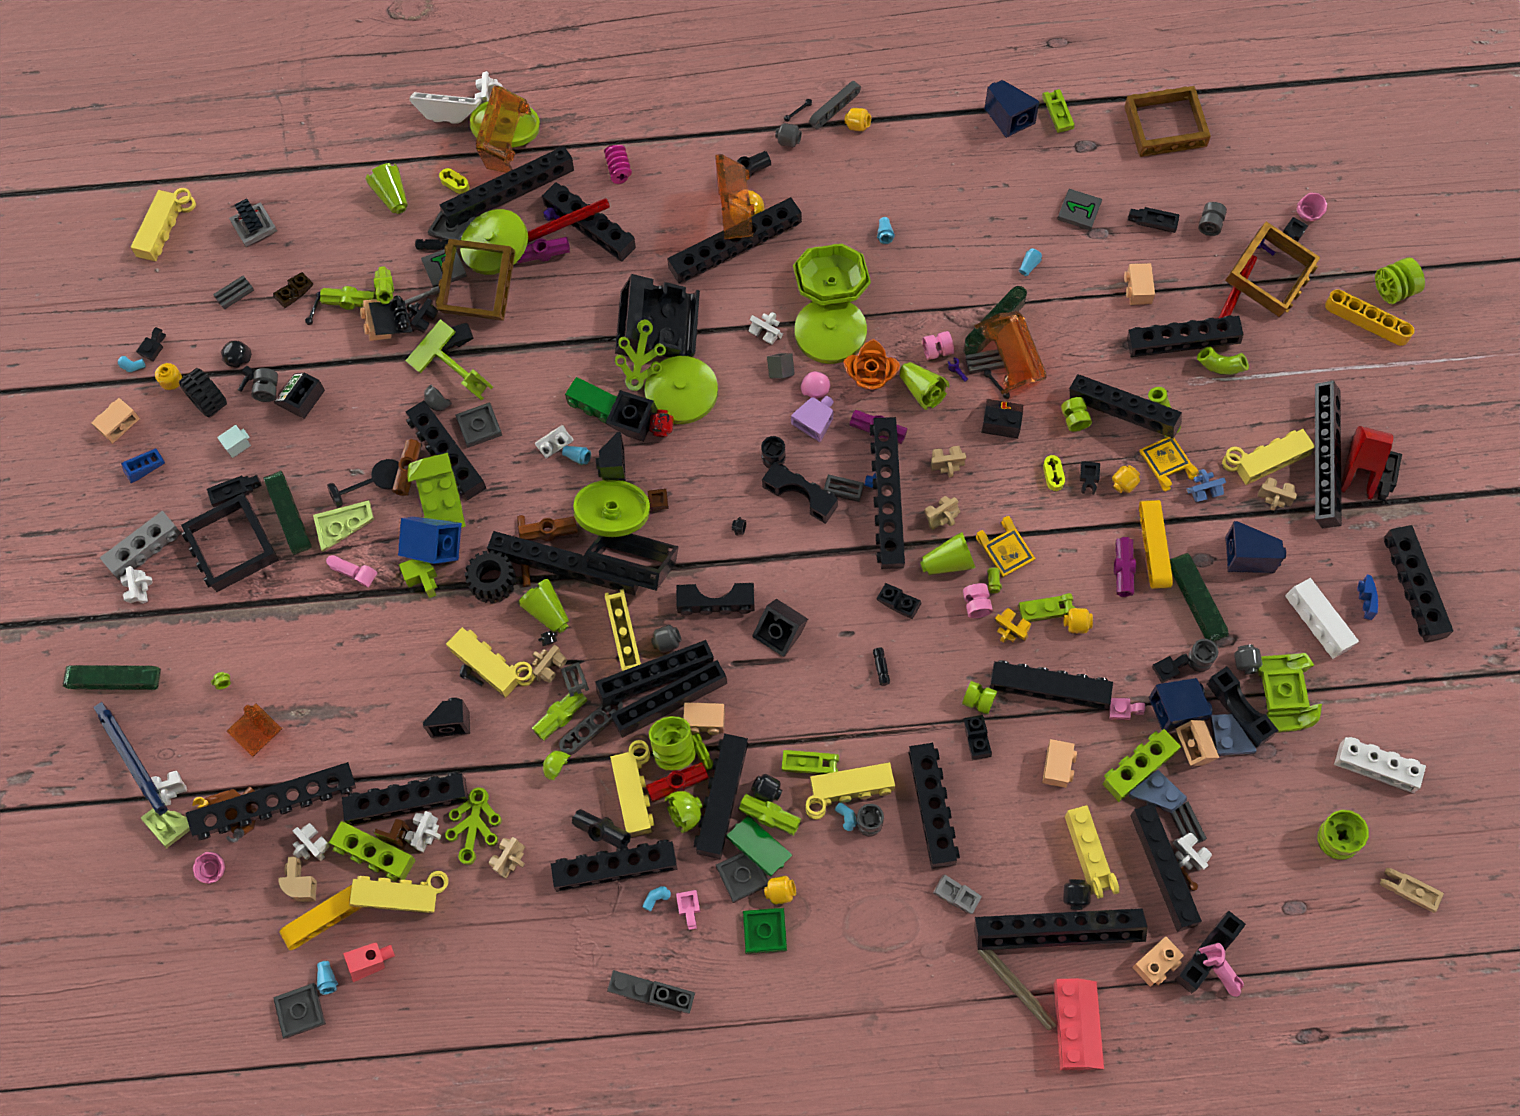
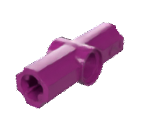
M562 237L548 241L543 238L537 239L533 244L527 245L523 255L517 262L519 264L537 259L544 262L551 259L552 256L570 253L568 238Z
M855 410L851 416L849 426L870 433L869 426L873 424V418L885 417L881 415L872 416ZM897 425L898 443L902 444L908 428Z
M1121 537L1117 538L1115 543L1114 575H1116V595L1128 597L1134 594L1136 560L1133 559V539Z

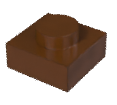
M666 488L648 491L650 511L669 509Z

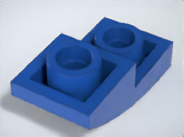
M1367 574L1363 580L1359 581L1357 591L1360 592L1359 599L1365 600L1362 611H1365L1364 619L1372 620L1378 614V594L1372 576Z

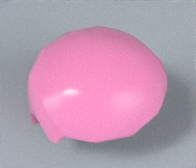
M1308 193L1297 204V212L1306 222L1318 220L1327 210V202L1319 193Z
M813 371L803 378L800 388L804 396L807 395L815 399L823 398L829 392L830 381L823 373Z
M205 852L197 857L193 866L194 876L200 882L207 884L218 881L225 871L224 860L219 854L213 852Z

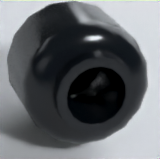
M768 774L758 775L751 787L753 796L763 802L778 801L783 791L780 789L781 782Z
M1069 879V882L1064 884V903L1070 905V909L1083 910V906L1090 904L1091 887L1089 884H1086V880Z

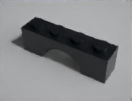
M774 462L762 478V487L777 496L790 491L803 494L810 502V515L825 524L838 507V498L835 494L822 490L814 482L806 481L802 475L794 474L783 464L779 465Z
M734 583L731 591L720 598H710L703 595L698 590L696 584L676 585L677 613L682 615H691L692 613L709 615L712 612H720L721 614H730L731 612L750 613L755 611L754 583Z
M1227 666L1211 676L1206 685L1229 714L1233 715L1256 748L1271 739L1278 732V729L1266 714L1259 713L1249 704L1242 693L1239 680Z
M1227 911L1199 948L1220 943L1224 950H1226L1245 927L1246 923L1230 911ZM1199 948L1174 979L1191 994L1199 988L1213 967L1203 964L1208 958L1205 953L1199 951Z

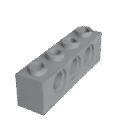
M162 510L102 555L100 559L112 574L120 580V577L126 574L127 567L131 566L135 569L144 564L148 558L160 552L165 545L176 540L181 532Z

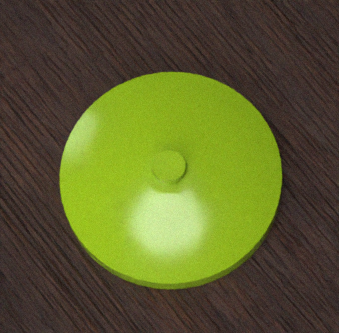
M513 100L485 102L479 105L470 116V128L474 136L480 141L495 147L513 148L523 146L534 140L539 133L540 121L537 113L529 106Z
M496 209L485 212L475 218L464 231L461 240L511 246L516 251L515 264L527 247L528 231L525 223L517 214L505 209ZM460 248L464 262L473 271L484 275L500 273L503 253Z
M813 301L806 305L796 318L795 340L798 347L807 357L820 363H842L848 356L858 354L866 341L867 324L865 317L858 307L851 302L821 306Z
M675 356L660 362L662 371L657 374L653 373L646 379L645 398L653 400L657 409L667 410L668 414L674 417L673 424H688L706 416L714 407L718 397L717 379L712 369L701 360L689 356ZM656 365L653 370H658L659 365Z
M602 480L591 483L578 492L574 499L573 511L578 524L588 532L605 537H619L639 530L647 522L650 513V503L647 495L639 487L621 480Z

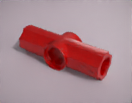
M700 762L681 771H673L669 776L647 784L646 788L652 802H655L671 793L684 791L686 788L709 778L703 763ZM674 779H681L682 783L675 786L672 784Z

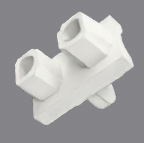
M487 71L482 73L481 79L476 80V88L481 92L476 93L475 98L481 99L480 104L494 100L497 93L502 92V84L497 79H491Z
M774 312L770 313L769 316L765 313L762 315V319L766 320V322L752 315L750 318L752 323L749 328L751 334L758 337L762 329L767 332L763 340L771 345L777 338H782L783 333L772 326H778L780 323L775 320L776 314Z
M561 425L535 442V445L544 457L548 458L573 442L574 439L569 435L565 427Z
M131 566L127 567L126 574L120 577L122 585L129 587V590L123 594L124 601L129 603L138 601L143 604L148 602L146 591L148 586L153 583L152 577L146 576L142 570H134Z
M177 771L169 772L167 774V781L163 782L160 777H151L166 806L171 805V798L177 797L179 793L187 792V787Z
M427 811L424 814L416 813L413 818V824L418 826L416 833L412 831L407 832L404 840L416 850L424 853L427 844L431 845L433 839L440 840L441 835L437 833L439 825L436 824L438 818Z
M309 823L302 829L296 827L293 830L303 842V844H300L296 841L293 844L296 848L293 853L295 857L300 858L303 856L307 860L310 858L308 850H310L320 861L325 858L323 853L330 845L322 836L315 843L311 842L310 839L318 833L313 825Z
M1192 833L1177 838L1172 843L1179 850L1175 853V856L1179 859V867L1185 865L1190 870L1194 865L1198 871L1204 870L1208 866L1207 862L1212 854L1205 847H1202L1198 852L1192 848L1198 841Z

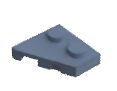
M1232 714L1212 715L1210 717L1214 746L1219 756L1256 753L1255 746Z
M1159 770L1129 793L1131 799L1135 800L1137 798L1146 801L1148 805L1154 803L1155 807H1160L1162 810L1170 813L1187 801V797Z

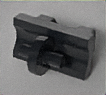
M427 298L420 310L418 308L421 304L418 302L414 305H407L409 319L415 316L410 323L413 332L416 329L425 333L430 323L425 321L423 317L426 315L434 320L439 310L431 305V299Z

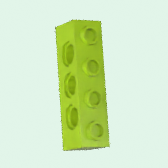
M1165 729L1160 733L1155 731L1148 738L1149 742L1146 745L1141 743L1134 749L1133 752L1135 754L1130 758L1126 756L1119 762V768L1116 770L1112 768L1104 775L1106 779L1102 785L1118 802L1124 799L1134 788L1152 775L1181 748ZM1150 748L1157 749L1159 755L1152 754ZM1136 761H1142L1145 767H1138ZM1121 773H1127L1130 776V780H1124L1121 777Z
M343 821L340 822L329 841L334 847V852L342 856L346 853L351 856L350 859L360 865L364 862L369 865L368 868L376 873H379L381 870L387 873L385 877L394 882L397 879L405 880L416 861L412 855ZM357 840L358 845L350 849V844ZM371 849H376L374 856L367 857ZM388 858H393V863L385 866V861Z

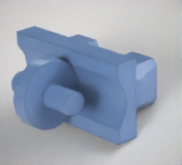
M1201 469L1198 476L1194 477V482H1201V484L1186 488L1188 494L1192 493L1195 502L1207 499L1205 492L1207 488H1210L1212 498L1223 495L1224 489L1222 484L1226 483L1225 477L1209 482V479L1214 477L1213 473H1207L1205 469Z

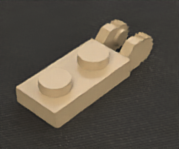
M1386 868L1384 872L1386 875L1400 881L1397 885L1389 880L1381 879L1380 885L1394 891L1395 894L1432 913L1437 911L1444 895L1443 892L1405 873L1402 874L1392 868Z

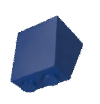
M420 517L401 518L398 556L433 564L458 561L462 523Z

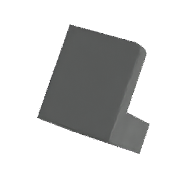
M777 353L767 356L770 378H786L795 374L793 353Z

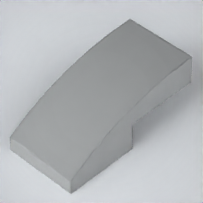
M942 875L933 892L938 897L969 914H973L982 897L969 887L960 885L946 875Z

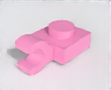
M1111 698L1109 706L1110 720H1130L1131 714L1144 715L1145 703L1130 704V699Z
M697 890L677 893L679 915H686L689 930L697 929L694 913L700 912Z

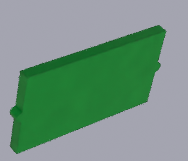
M749 816L739 824L736 823L735 828L726 835L729 841L770 877L778 869H782L784 864L792 857V854Z

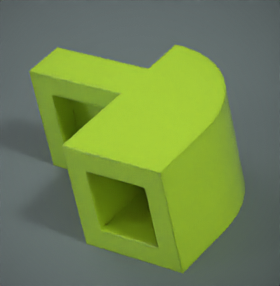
M411 559L399 564L404 580L409 588L423 583L429 598L437 596L434 590L438 588L434 580L437 574L430 563Z

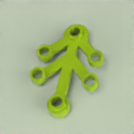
M641 320L637 325L640 338L636 353L630 346L628 338L621 337L618 340L619 346L625 350L634 363L632 372L626 364V359L623 355L615 357L616 365L621 367L627 376L625 384L632 391L641 389L644 379L653 373L657 374L662 371V365L655 361L648 369L640 373L641 367L657 355L662 356L666 352L663 344H656L654 349L644 355L647 337L653 331V325L648 320ZM648 325V331H643V326ZM626 340L627 345L622 346L621 341ZM663 347V351L659 353L657 348ZM619 358L624 359L623 363L621 364L617 363V360ZM654 365H659L658 370H653ZM633 379L638 380L636 385L631 383Z
M481 787L471 790L468 800L457 809H452L449 812V818L453 822H459L462 819V814L472 808L469 817L454 828L448 829L445 833L446 839L454 842L458 839L459 834L468 828L465 848L461 849L458 854L459 860L464 865H471L476 860V854L473 849L477 827L489 846H495L498 843L496 834L492 833L480 818L481 808L489 817V822L492 826H499L502 819L487 803L489 800L488 792ZM478 795H482L480 801H476ZM455 812L459 813L457 818H452ZM494 817L499 818V820L496 823L492 822V819ZM451 832H455L453 838L448 837ZM490 837H495L494 842H488V839ZM471 854V859L466 861L465 856Z

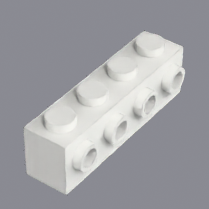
M1311 578L1294 586L1285 595L1289 603L1295 608L1301 619L1307 624L1332 659L1350 650L1359 642Z
M1345 737L1342 740L1334 763L1336 766L1411 793H1415L1420 789L1426 768L1418 760L1400 757L1396 752L1380 750L1376 745H1366L1353 737Z

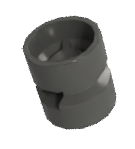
M1218 202L1206 203L1199 222V231L1208 236L1219 235L1223 227L1227 208Z
M267 368L256 369L253 377L252 398L261 402L274 401L276 398L278 373Z
M1208 639L1196 641L1188 653V658L1190 659L1188 665L1190 668L1197 672L1209 670L1218 657L1219 651L1216 644Z
M866 804L858 811L857 828L865 836L877 835L883 826L884 813L879 806Z

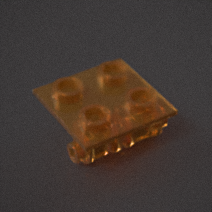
M257 703L253 706L246 705L243 708L244 715L227 730L252 757L282 730Z

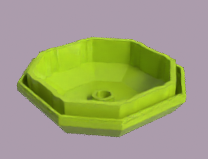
M844 244L808 248L793 264L800 295L821 306L856 301L871 284L864 255Z

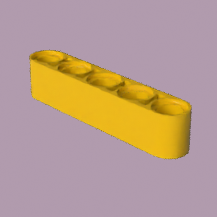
M1339 289L1333 290L1325 303V308L1329 312L1399 346L1406 345L1415 331L1410 323Z
M1160 500L1140 501L1139 515L1151 589L1171 588L1173 579Z
M352 885L280 929L279 933L288 950H294L362 908L349 906Z

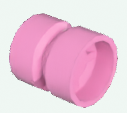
M948 331L938 333L937 337L929 335L922 338L927 360L938 358L940 354L943 357L954 354L953 341Z
M973 584L963 589L964 600L968 603L966 604L968 617L982 618L993 612L991 600L988 599L990 595L986 584Z

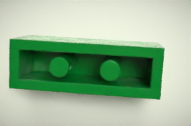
M578 377L574 379L565 393L569 406L579 408L585 414L593 415L605 424L617 396Z

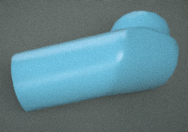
M121 356L117 362L119 367L127 372H134L146 367L143 359L133 362L126 356Z
M839 802L835 811L844 816L845 823L843 828L847 831H852L857 825L855 812Z
M664 886L651 890L642 908L651 912L657 900L661 898L668 900L670 898V890Z

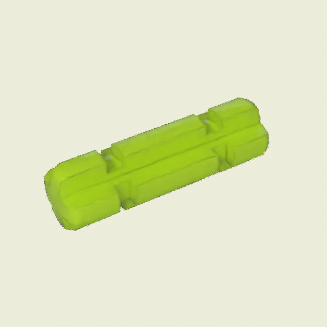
M700 734L692 735L695 751L700 762H703L706 772L712 770L713 761L710 759Z

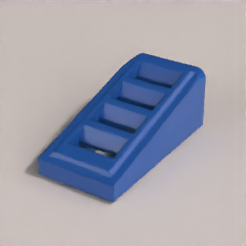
M155 448L124 461L121 465L129 482L133 483L165 464V461Z

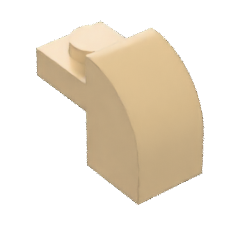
M288 857V863L285 864L284 869L287 877L279 878V885L282 891L296 901H316L317 880L312 876L301 877L302 861L297 857Z

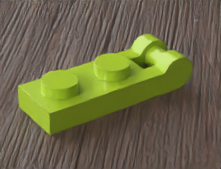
M1057 89L1052 93H1042L1043 101L1046 103L1057 133L1074 129L1075 124L1061 90Z
M1067 593L1057 597L1019 602L1018 607L1021 620L1024 618L1028 622L1064 617V615H1068L1070 608H1075L1072 605L1073 596L1071 593ZM1059 604H1065V608L1060 609Z
M783 750L782 772L821 775L838 772L836 767L839 762V755ZM823 761H828L829 766L822 767Z

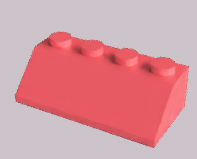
M1078 978L1056 979L1054 982L1060 1070L1104 1069L1097 981Z

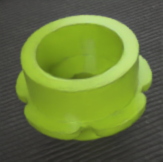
M224 672L215 674L214 679L211 680V684L218 690L225 689L231 684L230 675Z

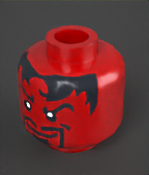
M657 409V413H652L650 416L649 431L653 433V436L667 437L673 431L674 417L668 414L667 410Z

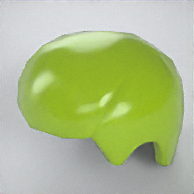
M553 751L547 755L543 762L544 776L549 780H555L554 778L559 775L563 765L567 764V759L571 755L562 751Z

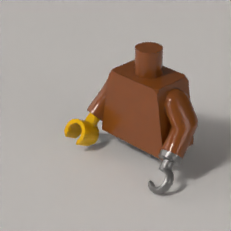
M249 786L242 795L254 792L255 790ZM231 789L230 791L227 790L206 798L196 797L192 806L200 805L197 807L199 809L241 795L236 790ZM252 804L247 807L248 813H255L257 811ZM231 810L226 814L228 820H233L237 817V811ZM256 820L246 827L240 828L239 825L232 827L231 832L234 839L229 836L226 839L232 843L237 842L239 838H242L254 829Z

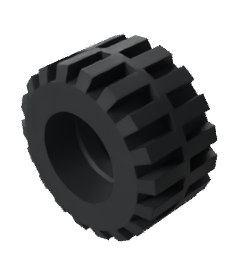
M195 368L179 380L181 389L205 416L210 418L227 405L226 398L201 369Z
M491 550L490 553L482 551V555L476 554V558H471L469 561L470 565L466 566L465 578L471 593L478 600L482 599V602L485 603L488 600L490 603H495V600L501 602L504 596L506 598L510 596L509 591L513 592L514 590L513 585H516L515 571L511 561H509L507 556H503V553L498 552L496 554L494 550ZM492 570L501 572L500 577L495 582H481V578L486 572Z

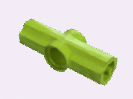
M383 266L375 271L374 287L377 301H380L382 304H389L390 300L393 299V280L391 271Z
M345 286L342 289L323 288L320 292L321 304L339 305L347 310L363 307L364 300L377 299L375 292L358 291L351 286Z
M573 692L574 696L570 697V694H568L560 702L557 701L552 704L547 710V714L532 727L536 735L545 741L559 727H564L568 724L573 714L587 702V698L583 693Z
M745 794L739 807V811L758 819L761 824L770 828L776 827L793 836L801 822V818L783 811L777 804L769 801L763 802L748 794Z

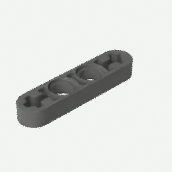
M851 81L811 116L809 124L815 129L822 127L860 93L861 86L857 82Z
M622 701L614 703V705L618 704V710L624 708ZM610 705L598 707L560 740L559 747L561 751L569 755L575 754L613 722L611 714L616 712V710H611ZM606 709V712H609V715H610L609 718H608L607 714H606L603 710ZM598 715H602L605 718L604 722L600 725L594 723V718ZM580 729H589V735L584 738L580 737ZM574 735L580 741L579 743L576 740L574 741ZM565 743H572L573 748L565 749Z

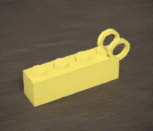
M179 188L174 193L162 190L157 191L131 245V249L136 257L157 261L158 256L162 253L165 242L169 238L172 227L176 224L179 212H190L196 206V202L191 197L188 189ZM179 193H188V196H184L179 200L177 199V195ZM190 200L192 201V205L189 208L181 207L182 204H186Z
M1304 429L1297 432L1293 430L1282 439L1276 438L1265 447L1261 445L1250 454L1245 453L1239 447H1231L1227 450L1222 460V465L1227 471H1237L1245 485H1248L1310 456L1315 449V445ZM1237 451L1241 454L1242 458H1240L1237 454L1230 452ZM1226 460L1228 461V463L1238 466L1235 468H1231L1226 464Z
M620 589V593L612 595L605 593L621 669L624 671L641 664L624 589Z
M462 627L446 643L449 651L467 666L471 667L474 672L505 698L518 684L520 686H529L535 679L529 663L518 662L514 666L511 665L509 667L505 663L506 660L499 653L495 655L491 652L492 648L484 641L482 643L479 642L477 635L470 629L466 631ZM522 671H529L527 676L518 677Z
M642 740L632 742L629 746V752L610 756L625 828L631 835V838L652 833L651 826H655L653 815L648 814L647 807L650 806L648 794L644 795L643 788L646 787L644 775L640 776L639 769L649 761L651 756L647 743ZM637 749L646 750L642 756L634 755Z
M890 762L810 776L813 795L806 801V814L809 818L818 820L825 815L826 806L831 805V802L839 801L840 803L850 802L852 798L868 799L874 794H879L880 796L891 794V791L895 789V783ZM813 803H818L822 806V809L814 812L809 807Z
M1088 805L1068 810L1064 817L1086 882L1091 887V895L1095 894L1100 899L1103 898V891L1110 889L1113 894H1118L1119 885L1114 873L1110 872Z
M435 871L429 875L426 882H420V885L412 884L411 880H400L399 883H393L389 878H379L378 881H371L368 876H357V879L352 881L349 906L434 913L436 894L445 890L448 885V877L442 871ZM434 876L441 877L444 881L443 887L439 889L434 888L431 885V878Z

